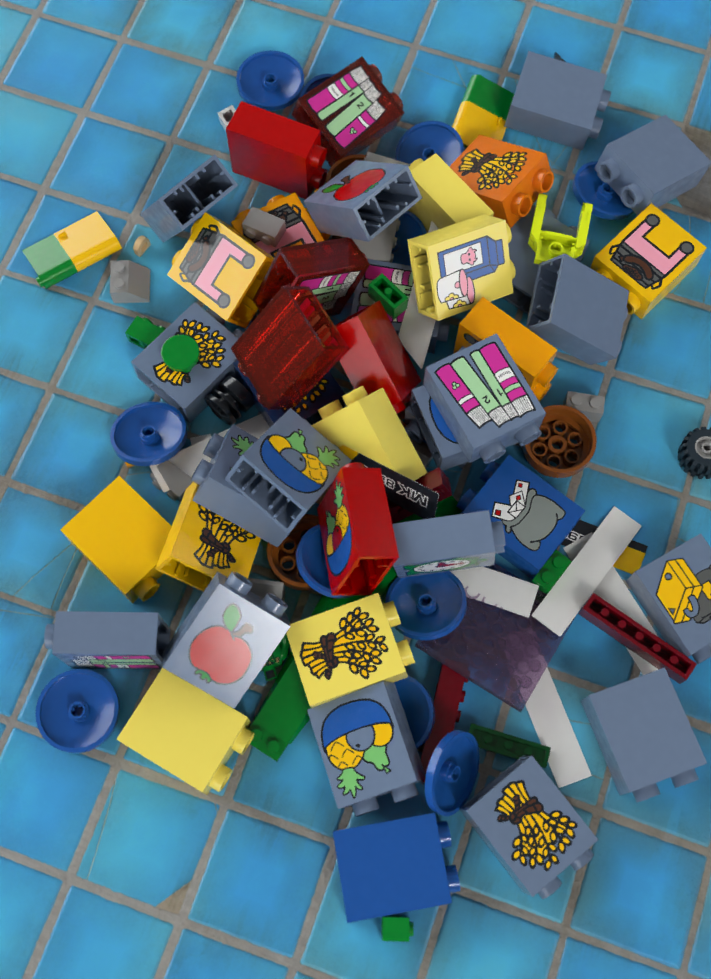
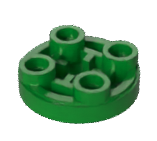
M180 334L172 336L165 341L161 349V356L164 364L169 369L188 373L199 361L200 350L197 342L192 337Z

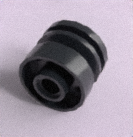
M228 375L218 384L221 392L213 389L211 394H208L204 399L219 419L232 426V424L236 423V419L242 417L239 410L247 412L255 404V400L243 384Z

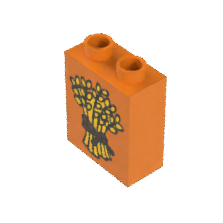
M479 135L449 166L494 212L493 217L506 220L510 229L521 217H525L530 212L532 205L538 198V194L548 192L554 182V174L550 170L546 153Z

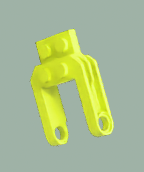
M538 194L528 245L536 253L534 264L542 263L562 254H567L574 259L582 255L586 245L593 204L583 203L576 238L570 235L541 230L548 195Z

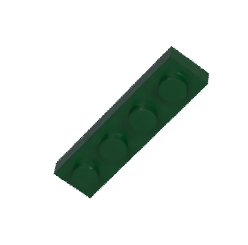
M473 723L470 724L468 733L475 737L480 749L516 760L521 756L532 755L542 768L547 767L551 747Z

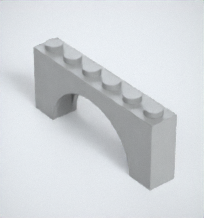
M368 152L364 158V161L403 164L409 167L408 163ZM398 218L369 242L349 238L346 243L343 259L361 263L362 258L392 263L394 255L391 252L397 242L395 232L400 227Z

